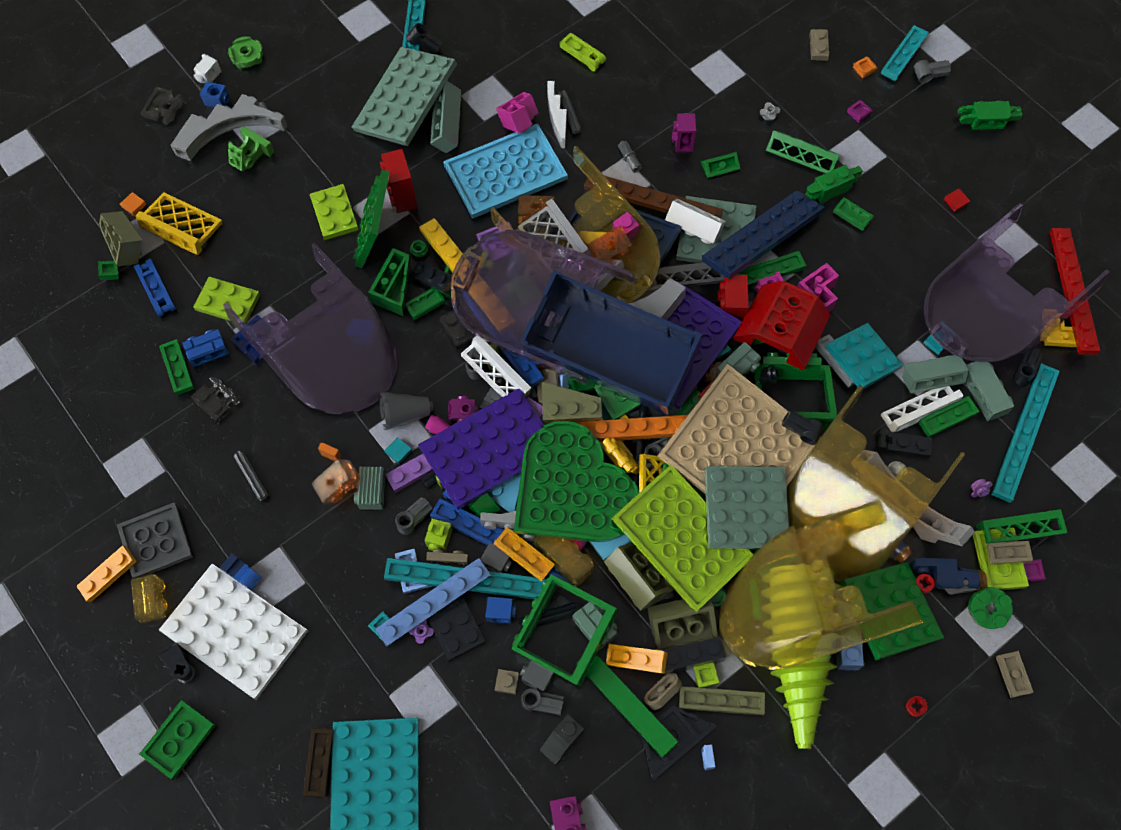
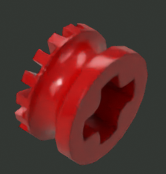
M921 574L916 578V585L923 594L929 593L934 588L935 582L930 575ZM923 579L929 584L926 588H923V584L919 583Z
M919 696L910 698L906 703L908 713L915 717L926 713L928 708L925 699ZM915 701L922 707L918 712H916L915 708L911 707Z

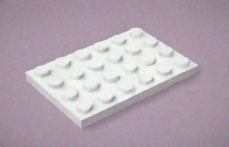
M213 564L209 566L159 629V631L173 641L178 642L180 646L255 700L258 699L308 632L303 626Z

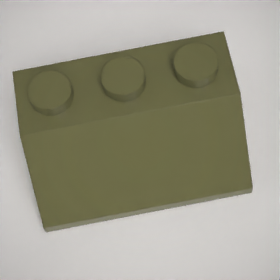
M633 542L617 547L604 561L609 571L616 577L621 587L627 592L634 605L640 611L651 607L675 590Z
M684 599L647 608L650 627L658 651L718 637L714 607L710 600L697 612Z

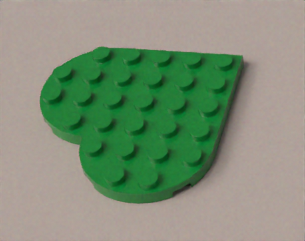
M556 421L546 424L530 437L524 450L514 533L591 542L612 541L625 533L611 518L639 494L636 483L633 482L623 469L603 462L604 457L601 444L588 428L570 421Z

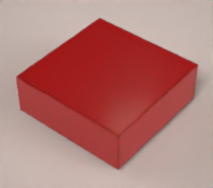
M960 189L955 190L944 198V201L954 212L970 203V200Z

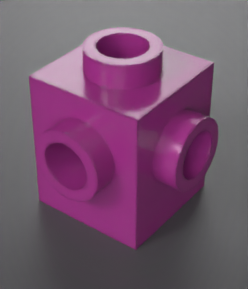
M458 396L457 399H451L448 402V421L459 422L477 412L478 407L475 405V399H469V396Z

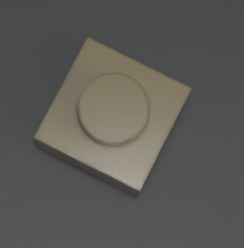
M498 669L495 691L516 695L519 672Z

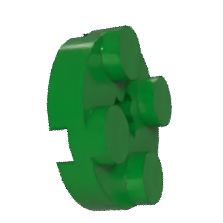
M985 587L971 596L968 610L977 625L986 629L1003 628L1012 616V600L1000 589ZM992 602L995 611L988 614L989 610L986 609V605H990Z

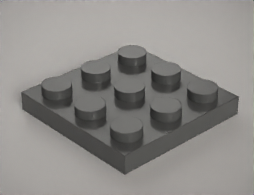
M175 502L117 524L123 546L129 549L137 561L130 567L134 580L193 557Z

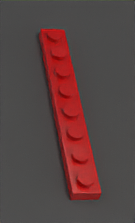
M1052 228L1050 231L1051 241L1078 354L1097 355L1100 352V347L1071 229Z

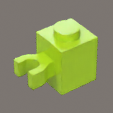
M436 519L431 520L424 540L429 550H443L446 552L453 531L451 523Z

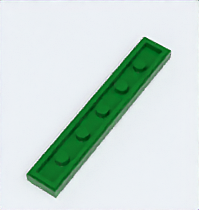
M596 656L587 677L653 749L664 758L678 744V741L611 669Z

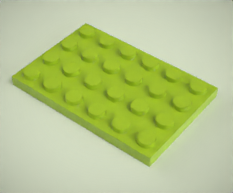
M669 465L611 518L696 612L754 557L749 549H708L706 502L672 465Z

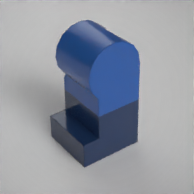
M232 553L219 567L251 591L262 579L260 575Z

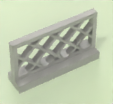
M551 198L546 202L548 206L520 224L518 228L549 273L552 275L554 263H562L561 268L557 271L564 274L584 259L589 261L593 257ZM547 213L550 215L548 222H540L544 215ZM530 225H535L533 233L526 232L524 229ZM539 226H547L545 234L537 233ZM551 227L559 228L557 235L549 234ZM536 237L544 238L542 245L534 244ZM548 238L556 239L554 246H546ZM560 240H568L566 248L558 247ZM545 250L553 251L551 258L543 257ZM557 251L565 252L563 259H555ZM569 252L578 254V257L575 259L567 260Z

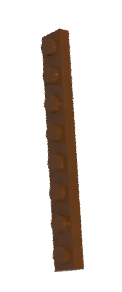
M593 172L589 173L584 184V190L668 213L672 201L680 199L716 217L721 218L723 214V209Z

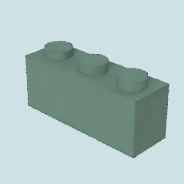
M960 354L905 364L902 378L910 393H916L965 383L969 369Z
M986 358L967 364L966 366L969 371L965 383L986 420L990 421L1008 414L1014 407L1013 400L1006 393L1002 381L996 376L992 364Z

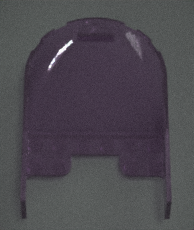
M1019 203L933 280L927 290L924 301L925 322L936 342L948 352L960 358L976 362L1007 360L1025 353L1046 339L1056 327L1104 285L1110 271L1106 269L1071 302L1052 288H1044L1033 296L1006 274L1014 266V259L994 242L1019 219L1023 207Z
M519 230L493 232L480 238V241L472 247H468L458 260L450 283L451 304L462 325L479 338L516 357L589 386L590 382L584 376L527 353L520 340L531 317L533 318L543 298V292L554 270L592 288H595L602 273L636 285L637 280L632 272ZM550 312L545 326L549 327L555 313ZM557 316L552 329L556 330L562 316Z
M314 243L312 248L315 260L327 274L312 284L311 292L318 301L289 321L282 314L271 312L251 326H247L227 303L223 304L229 320L303 403L313 409L316 408L331 414H342V412L350 411L357 412L382 398L380 392H387L391 387L398 366L396 347L386 326L360 288L357 289L317 244Z

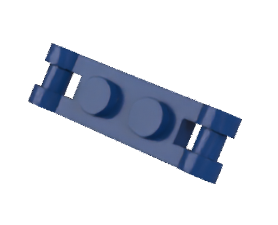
M149 259L142 265L134 266L159 318L168 311L176 310L153 261ZM166 301L167 304L160 307L159 304Z

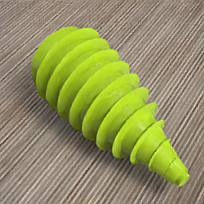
M818 566L777 567L771 569L770 574L763 577L766 583L771 584V588L761 593L762 596L771 600V604L764 606L762 610L772 615V620L765 622L763 626L774 633L773 636L765 639V642L775 646L776 652L768 655L767 658L778 664L779 668L772 671L771 675L781 679L782 686L776 688V691L785 695L787 703L783 707L789 710L795 742L798 744V748L811 749V744H814L818 717L822 716L819 714L822 701L829 700L823 696L825 687L835 684L827 679L829 670L838 668V666L830 663L831 654L840 652L839 649L832 646L833 638L842 635L833 630V623L843 619L834 615V607L843 604V602L834 599V591L844 587L834 583V571L829 568Z

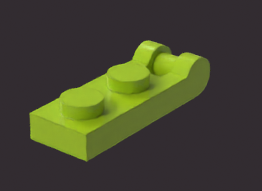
M571 32L560 42V48L586 64L592 71H596L599 68V64H603L606 61V57L601 52Z

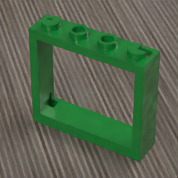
M760 363L761 366L758 370L751 374L752 383L760 390H762L759 378L762 369L772 364ZM773 364L779 370V379L823 380L828 412L796 413L807 419L821 422L824 425L823 431H834L838 417L830 365H806L803 371L792 365Z
M551 574L545 583L543 582L541 587L543 590L540 596H536L530 615L527 614L525 616L520 634L517 633L515 635L512 650L570 682L581 686L619 610ZM557 586L605 610L573 675L525 649Z

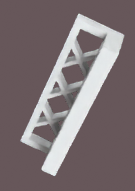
M479 334L473 338L472 344L461 353V356L501 397L508 395V390L515 391L517 389L521 390L525 398L530 394L531 387ZM475 349L480 354V360L471 359L467 354ZM482 364H490L493 367V373H485L482 370ZM495 377H503L506 380V386H498L495 383Z
M950 386L932 389L883 412L881 416L891 432H899L918 423L921 418L961 400L963 394L960 390L953 392ZM942 390H945L948 394L943 398H938V393ZM925 398L933 401L928 405H921L922 400ZM908 406L917 408V410L911 413H905ZM896 414L901 417L892 422L889 415Z

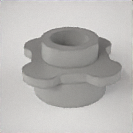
M769 102L760 110V114L768 121L774 120L776 114L780 113V108L775 107Z

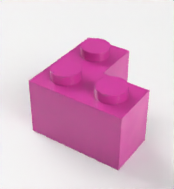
M525 92L496 108L503 127L516 133L525 132L532 125L531 120L534 116L539 114L532 95Z
M826 263L800 281L798 287L819 296L828 312L834 309L838 300L830 289L835 287L839 275Z

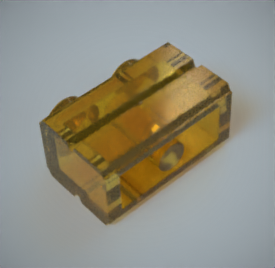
M155 574L132 579L131 587L135 620L145 623L164 618L167 602L162 596V591H165L163 579H160Z

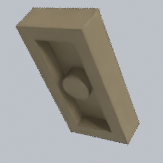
M811 29V60L828 61V30Z
M1029 541L988 543L986 545L990 565L1031 563L1033 561Z
M433 550V552H427L426 560L430 564L439 563V565L466 567L469 565L468 554L462 551L445 553L443 550Z
M1019 651L998 655L996 659L1010 698L1033 693Z

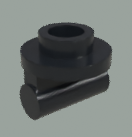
M773 364L763 367L759 382L761 384H766V382L775 384L777 379H779L778 368H775Z

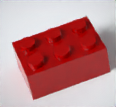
M399 149L381 154L383 162H380L381 169L389 171L386 189L391 206L396 207L397 213L418 208L403 150Z

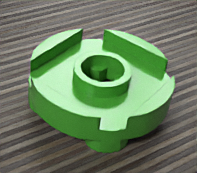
M251 37L236 39L233 42L234 45L228 49L232 63L239 69L251 67L262 62L263 49L258 40H252Z

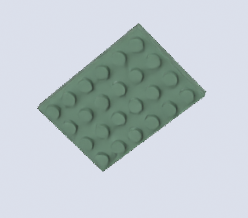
M401 47L352 125V129L355 132L408 146L456 67L457 62L452 58Z

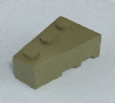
M123 211L101 213L99 226L116 266L138 264L139 257L142 255L141 246L143 240Z
M542 382V408L545 425L556 421L584 422L603 420L602 399L600 397Z

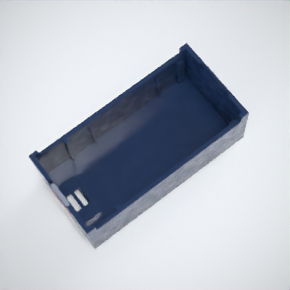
M554 270L543 292V298L534 317H531L520 343L526 352L668 416L700 349L702 334L685 329ZM550 312H553L555 314L549 327L545 326ZM560 315L562 316L557 329L554 330L552 326L557 316Z

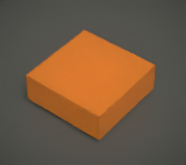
M868 56L855 62L853 68L862 78L876 72L878 68Z
M133 192L120 203L121 207L133 216L147 205L144 200Z
M321 443L318 447L321 455L339 463L341 459L339 450Z

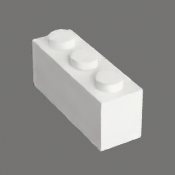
M680 199L672 201L665 218L666 221L680 225L687 235H696L707 244L718 241L726 222Z

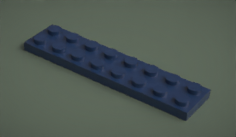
M796 190L702 255V262L726 278L731 279L821 215L825 207Z

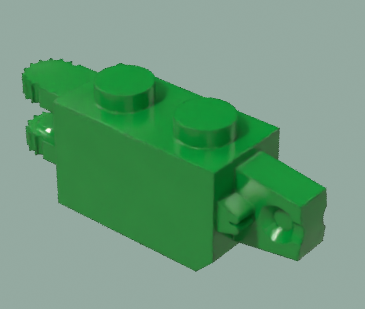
M1009 101L974 102L973 105L962 106L958 109V113L962 115L960 122L962 124H971L972 130L1003 129L1008 121L1020 120L1022 117L1021 107L1010 106Z
M847 165L841 166L816 177L814 183L807 187L805 195L813 200L818 199L820 203L825 202L850 190L853 183L861 177L863 170L860 166L851 169Z

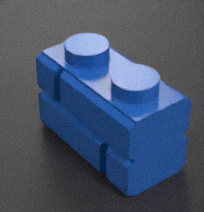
M219 329L208 330L204 335L192 336L183 342L187 358L193 367L229 354Z

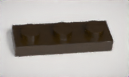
M311 729L303 796L326 797L333 729Z

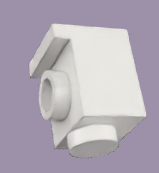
M203 53V59L194 68V77L201 83H206V81L212 82L220 74L221 69L217 60Z

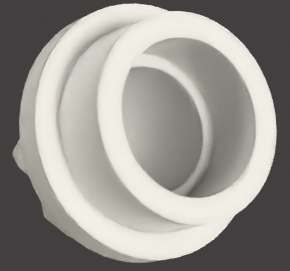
M892 462L887 467L898 480L904 479L907 475L906 466L901 462Z

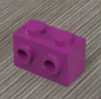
M695 113L677 114V121H673L672 142H675L676 152H693L696 135Z
M576 796L550 801L555 830H586L585 823L581 824L579 815L583 814L581 801H576Z

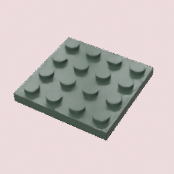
M686 196V199L723 209L721 219L726 222L718 241L711 244L704 243L696 235H687L685 230L681 229L676 260L704 263L702 262V255L755 219L756 206Z
M705 467L708 549L790 548L785 467Z

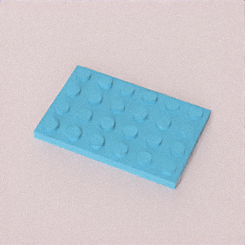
M538 123L528 127L523 133L515 132L443 161L472 219L568 179L566 171Z

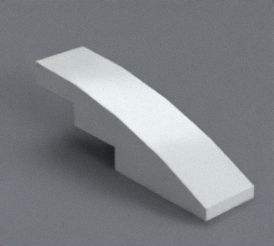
M548 81L550 121L561 148H565L566 109H560V95H555L554 81Z

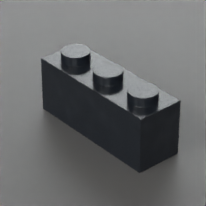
M721 637L661 650L668 652L665 674L663 676L669 673L691 670L695 666L714 662V664L724 662L726 654Z

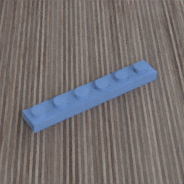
M478 558L377 627L376 631L386 646H388L490 576V573L480 558Z

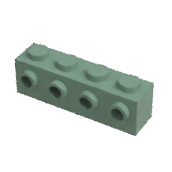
M448 81L433 103L430 142L431 145L445 153L458 146L461 89Z

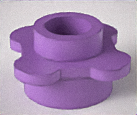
M985 479L975 481L971 485L974 491L971 494L972 497L986 496L990 492V487L993 485L992 482H987Z
M426 620L411 629L409 633L414 635L418 644H422L429 636L433 635L434 631L428 627Z

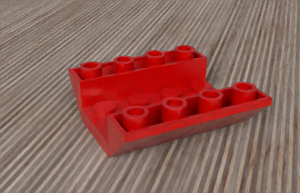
M785 281L764 284L758 291L733 339L741 343L746 342L750 347L754 339H757L789 353L786 363L804 371L831 315L819 296ZM789 302H795L797 306H793ZM775 328H781L784 332H778Z

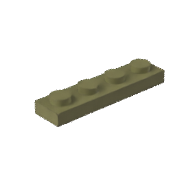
M681 686L679 689V708L684 710L764 715L765 693Z

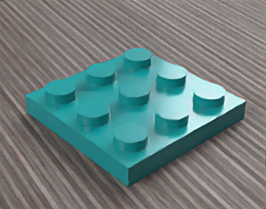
M868 323L829 342L825 347L860 391L896 372L903 366L901 361Z

